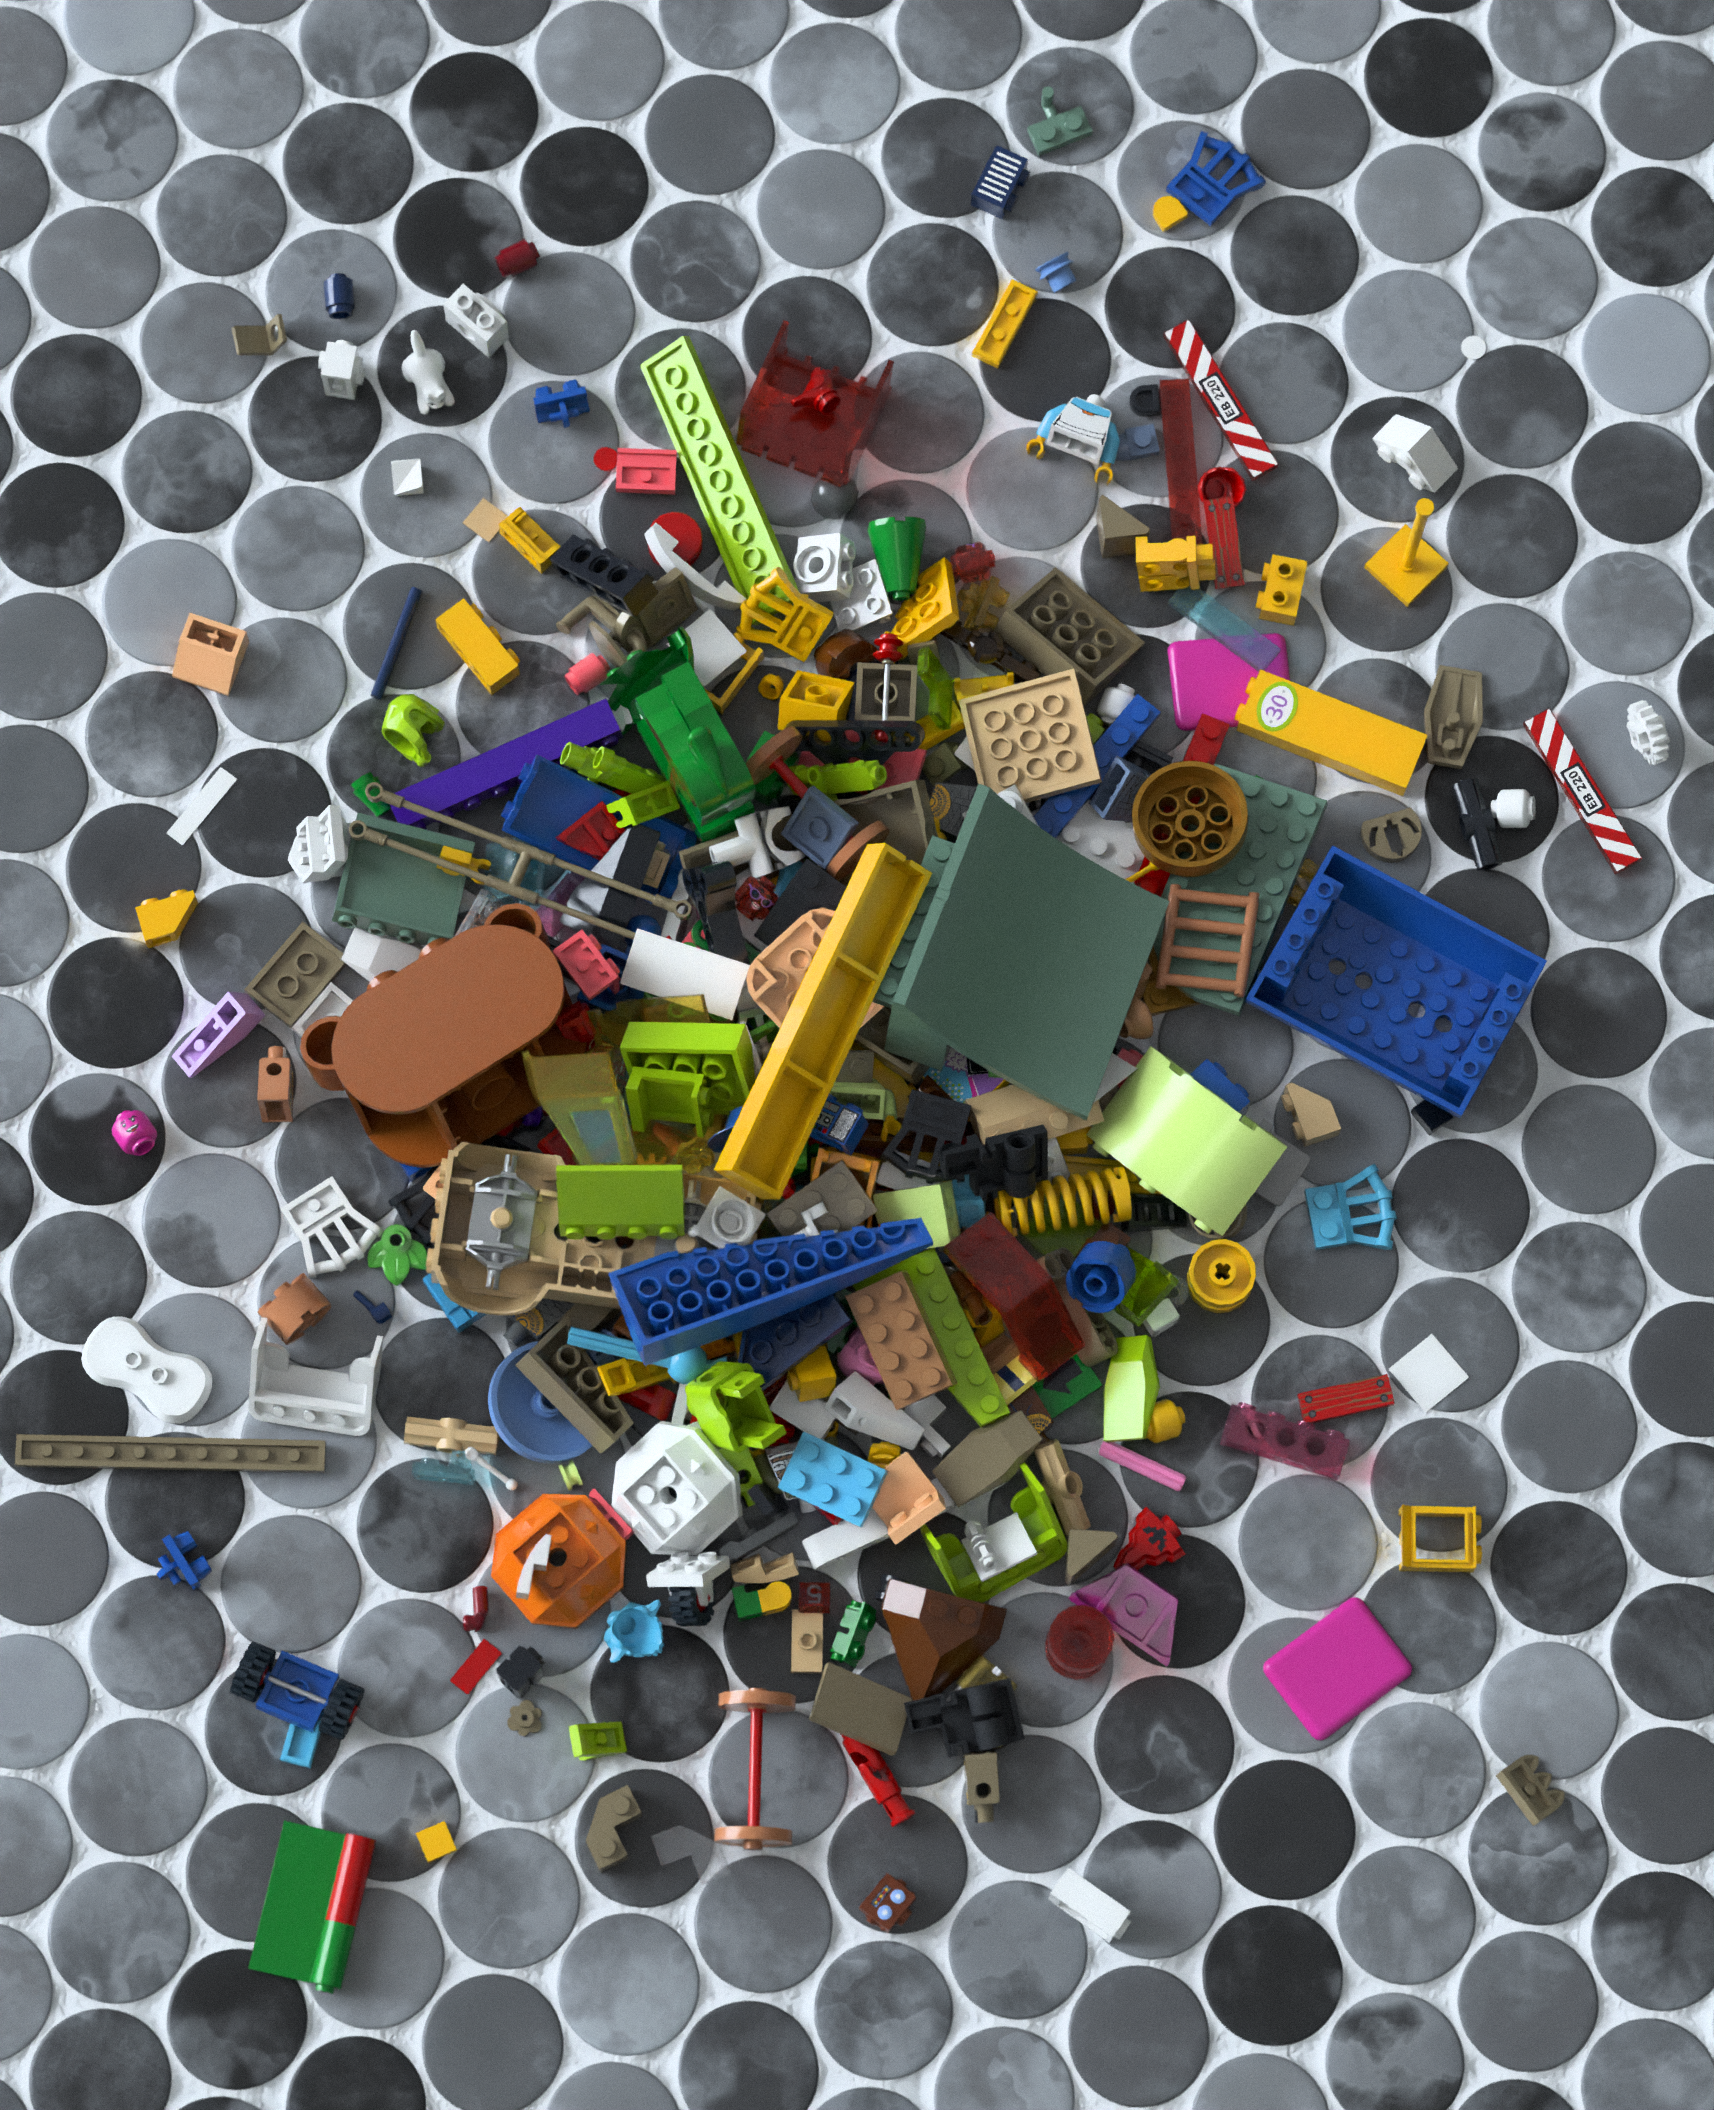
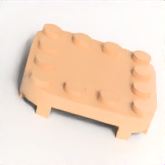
M821 907L811 909L803 914L766 947L749 966L746 975L748 992L779 1028L783 1024L833 918L835 910ZM872 1002L861 1027L885 1006Z

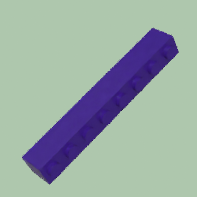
M605 698L394 794L404 797L406 801L453 818L454 813L463 809L465 811L473 810L482 804L481 801L490 797L493 799L500 798L506 795L510 788L521 785L522 780L518 779L520 772L526 762L532 763L536 754L564 767V765L560 764V757L568 742L582 747H596L599 749L603 746L609 749L619 743L618 740L624 737ZM390 805L398 823L427 829L426 826L434 822L443 823L407 808H398Z

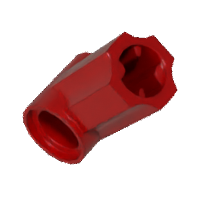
M655 1384L617 1395L619 1400L660 1421H666L677 1395Z

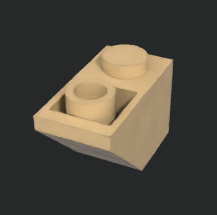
M1292 1082L1286 1084L1284 1094L1281 1095L1282 1103L1286 1112L1291 1111L1295 1121L1291 1124L1293 1133L1297 1140H1302L1304 1147L1339 1136L1341 1127L1330 1100Z

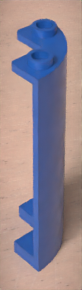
M536 754L531 764L526 762L518 777V779L522 780V783L513 802L508 800L502 811L501 817L505 818L502 831L541 850L554 854L561 860L591 870L595 864L597 865L599 860L558 841L556 836L599 802L603 801L605 805H608L623 797ZM620 811L612 813L618 821L623 820ZM659 816L641 824L661 832L658 841L666 844L665 849H668L671 856L658 888L643 883L640 890L655 896L659 894L670 899L677 888L680 870L683 869L679 851L695 846L697 836L693 831L663 816Z

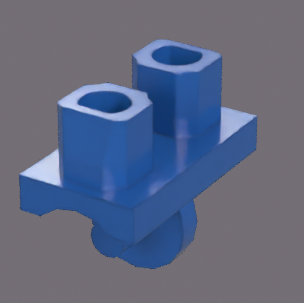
M575 379L566 381L563 384L564 391L552 393L551 387L548 386L537 388L536 397L533 398L538 423L562 420L564 428L570 427L569 418L590 412L585 386L581 387Z
M187 1531L174 1538L169 1534L163 1538L164 1544L175 1561L171 1563L166 1555L161 1556L158 1561L163 1568L158 1571V1578L163 1580L169 1577L173 1585H176L182 1581L177 1574V1571L181 1570L193 1590L202 1586L199 1581L208 1576L212 1569L204 1556L190 1564L187 1563L183 1555L198 1547L190 1533Z

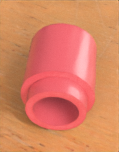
M591 653L569 668V673L564 675V678L576 695L582 692L586 694L608 678L607 671L610 670V667L602 655L596 657Z

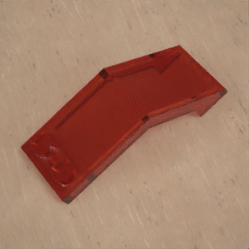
M992 1212L944 1246L943 1252L1001 1314L1020 1352L1018 1361L1038 1383L1085 1347L1051 1276Z

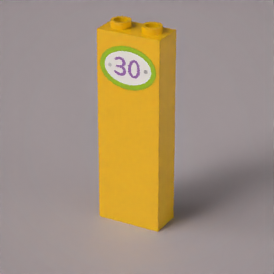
M1261 669L1257 678L1251 676L1245 691L1246 694H1249L1246 705L1240 703L1234 720L1239 721L1236 731L1404 796L1428 736L1427 734Z

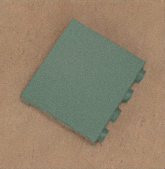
M358 813L355 821L360 820L364 822L367 828L388 835V838L437 857H439L443 845L473 854L475 846L473 841ZM358 826L353 830V833L359 835L363 832L364 828ZM351 837L348 847V859L344 865L332 921L337 922L344 928L353 929L357 927L368 930L370 934L376 936L389 935L397 937L399 941L404 943L417 942L427 945L439 938L450 940L455 937L454 931L466 876L446 874L442 869L436 868L437 864L387 845L382 846L365 839L357 841Z

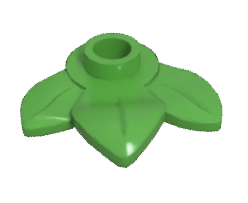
M400 1224L387 1227L382 1234L381 1240L373 1244L368 1252L369 1268L383 1266L387 1279L395 1286L400 1285L405 1280L410 1267L419 1270H426L427 1268L426 1248L422 1243L413 1240L408 1228ZM393 1234L401 1236L402 1242L400 1245H394L391 1242Z

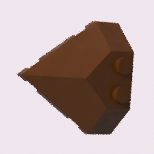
M889 1578L881 1610L887 1622L899 1665L912 1700L940 1694L1000 1638L1007 1609Z

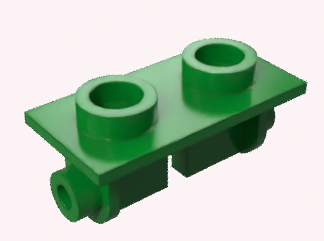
M854 1600L851 1601L850 1605L846 1606L840 1626L849 1629V1632L845 1634L837 1631L830 1650L832 1660L840 1663L844 1661L851 1667L856 1668L858 1661L862 1659L865 1653V1641L869 1631L875 1625L877 1610L866 1602L860 1603Z

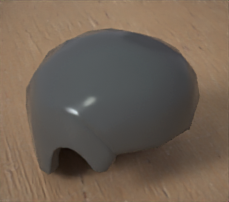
M833 471L825 474L816 482L811 502L815 511L822 517L836 520L854 508L859 492L855 481L847 474Z

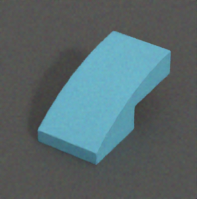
M969 1174L964 1175L965 1182L957 1183V1180H952L960 1229L962 1226L969 1228L986 1227V1202L980 1196L975 1197L969 1186Z

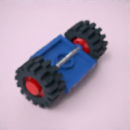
M252 1641L240 1660V1665L232 1680L230 1693L253 1703L259 1697L256 1703L257 1710L312 1733L322 1715L319 1731L343 1740L349 1732V1728L352 1726L353 1720L360 1708L365 1688L343 1679L338 1681L339 1674L285 1651H281L272 1670L276 1651Z

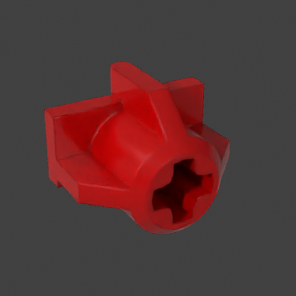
M580 1001L563 1009L562 1015L558 1016L555 1021L566 1039L586 1043L596 1038L602 1028L588 1004L581 1003Z

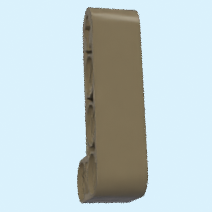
M1059 1248L1021 1268V1277L1026 1287L1032 1291L1045 1288L1080 1360L1084 1365L1093 1367L1116 1355L1118 1345L1103 1313H1095L1082 1307L1083 1304L1075 1298L1073 1300L1069 1295L1066 1287V1275L1075 1259L1068 1249Z

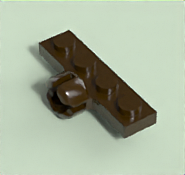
M958 620L953 626L939 633L969 651L971 658L977 663L983 665L990 664L1005 674L1013 672L1014 679L1020 683L1040 678L1036 666L1026 660L1020 663L1012 658L1013 653L1004 647L1001 634L993 632L992 628L982 627L969 632L961 627L962 622Z

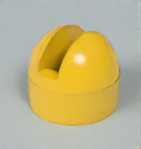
M773 673L765 675L758 685L759 693L770 700L779 698L784 688L781 676L773 675Z

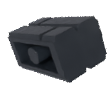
M518 1646L509 1655L510 1660L505 1659L496 1668L499 1681L516 1698L522 1699L531 1689L530 1685H535L544 1676L542 1668L545 1664L544 1658L532 1646L528 1649L524 1646Z

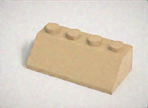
M1013 1084L964 1100L965 1104L971 1105L969 1118L974 1134H977L982 1145H985V1138L1043 1124L1048 1131V1139L1104 1122L1098 1100L1093 1103L1086 1121Z

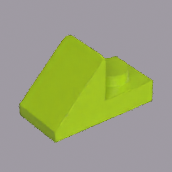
M622 1721L569 1726L574 1758L579 1757L580 1761L627 1752Z

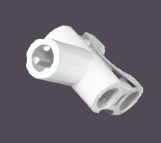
M789 806L762 810L735 819L739 836L710 846L709 853L712 862L730 861L733 867L748 862L752 877L756 878L780 870L804 858L805 854L801 850L783 851L777 848L772 841L774 826L783 817L791 815ZM756 813H758L759 818H762L761 826H759ZM769 855L778 862L775 863V870L773 869Z

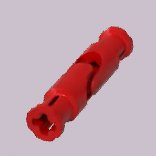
M840 1734L843 1738V1746L859 1769L878 1805H883L892 1820L890 1822L891 1826L896 1827L916 1814L914 1809H910L901 1795L902 1789L878 1750ZM879 1771L881 1780L873 1774Z

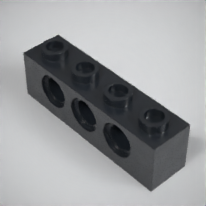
M573 534L549 558L562 579L634 618L659 593L653 584L654 577L645 568L641 567L638 569L634 567L626 558H617L609 549L604 548L602 550L598 548L588 538L583 540Z

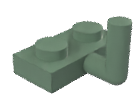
M1045 87L1042 91L1041 106L1047 119L1027 127L1028 135L1038 156L1092 135L1091 126L1081 106L1058 115L1053 104L1054 90L1051 87Z

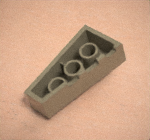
M566 1315L515 1366L601 1454L633 1424V1421L617 1395L608 1396L597 1370L599 1366L598 1364H593L585 1351L586 1349L567 1344L570 1326L573 1324Z

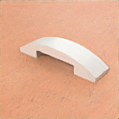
M657 523L651 526L644 534L653 555L664 571L668 573L674 567L679 569L683 573L693 596L716 607L734 611L746 599L725 580L715 587L675 554L672 550L679 541Z

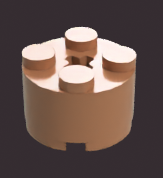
M302 1273L291 1284L285 1282L273 1293L276 1298L273 1301L266 1302L257 1313L261 1317L268 1318L267 1325L286 1345H289L305 1335L303 1331L308 1327H314L331 1309V1303L305 1273Z

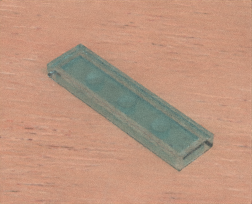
M1191 586L1178 589L1168 601L1169 606L1258 672L1260 669L1265 670L1280 653L1278 646L1201 589L1191 590Z

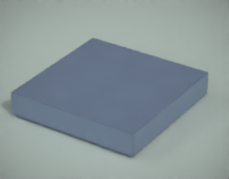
M812 786L806 791L781 835L826 871L830 861L846 845L859 822L819 789Z

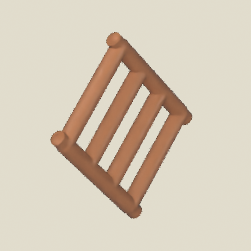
M1171 884L1155 987L1166 989V986L1170 985L1234 992L1236 997H1245L1259 906V893L1249 892L1248 896L1181 889V885ZM1180 901L1243 907L1246 908L1244 924L1178 917ZM1181 929L1242 936L1240 952L1173 945L1175 930ZM1171 957L1238 964L1236 979L1228 980L1169 973Z

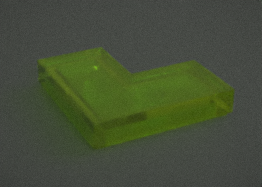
M929 647L919 649L917 674L929 688L928 715L941 731L951 729L953 679Z

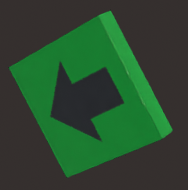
M1068 1335L1033 1357L1043 1367L1046 1374L1035 1382L1032 1387L1052 1420L1103 1386L1091 1367L1082 1363Z

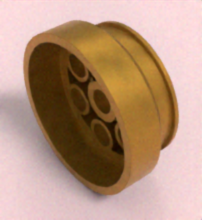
M1181 761L1169 764L1149 776L1136 794L1132 809L1135 840L1144 856L1152 864L1168 873L1182 877L1207 875L1229 863L1239 852L1245 841L1248 829V809L1245 796L1238 783L1217 766L1200 761ZM1194 797H1200L1204 800L1200 804L1190 802ZM1165 806H1171L1175 808V810L1171 813H1164L1161 811V809ZM1217 815H1222L1227 818L1223 822H1215L1212 820V818ZM1189 824L1198 827L1195 831L1191 832L1183 829ZM1160 833L1169 836L1168 839L1163 841L1157 840L1154 837ZM1214 842L1218 843L1220 847L1216 850H1210L1206 845ZM1181 852L1192 854L1187 859H1181L1177 855Z

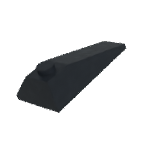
M642 824L636 826L629 825L612 844L609 851L590 871L640 890L661 832ZM585 877L579 886L577 885L571 892L566 906L626 929L638 897ZM562 913L560 918L562 924L577 932L583 930L587 936L592 934L599 943L618 949L623 937L565 913Z

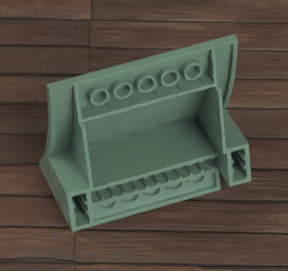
M978 784L956 842L952 843L933 835L931 837L921 866L930 871L932 875L872 1001L891 1009L884 1050L942 1071L952 1047L1013 1085L1087 1121L1168 908L1169 901L1121 878L1079 854L1014 809L990 787Z

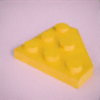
M945 557L920 574L917 582L919 587L912 598L902 603L895 615L898 621L891 634L897 635L898 639L904 642L903 646L897 648V651L903 654L902 659L908 656V645L930 641L932 637L944 629L950 628L960 619L952 564Z

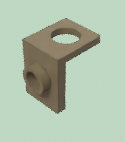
M277 314L266 326H234L232 328L237 355H273L287 342L282 314ZM276 326H277V328H278V339H277V341H276L275 335H274V331H275V327H276Z

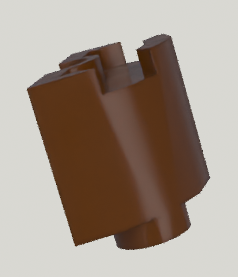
M844 629L831 635L821 646L816 648L814 658L818 675L845 680L850 676V668L853 664L857 662H871L875 659L873 653L879 650L860 634L850 629Z

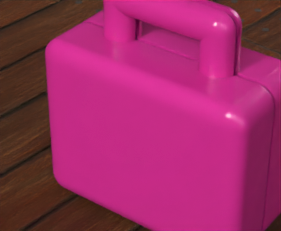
M1278 633L1176 641L1168 647L1175 724L1182 731L1195 730L1202 713L1230 724L1229 727H1237L1239 721L1234 720L1240 703L1246 705L1249 694L1245 693L1251 676L1257 678L1260 669L1290 681L1286 641Z
M1353 1597L1270 1657L1264 1663L1263 1671L1310 1735L1316 1740H1325L1406 1680L1412 1673V1665L1363 1600Z

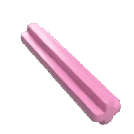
M1103 1441L1099 1449L1100 1456L1176 1491H1180L1186 1481L1185 1475L1117 1443Z

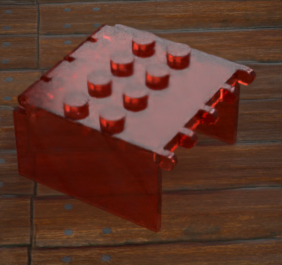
M784 320L740 412L736 444L742 446V451L761 457L763 452L767 451L766 460L787 468L791 461L795 462L793 470L816 478L820 471L823 473L821 481L841 488L842 484L847 485L848 482L850 483L891 393L892 387L890 382L894 361L888 360L875 389L865 385L867 377L861 376L859 382L838 375L840 367L834 365L829 377L833 382V389L837 391V395L840 397V403L828 415H823L815 410L814 406L810 405L793 407L791 400L803 394L816 366L811 365L813 357L809 355L805 357L804 362L787 356L786 340L789 322Z

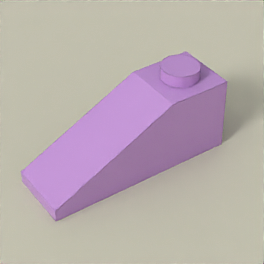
M228 991L172 1057L188 1077L193 1078L247 1037L265 1014L248 994Z

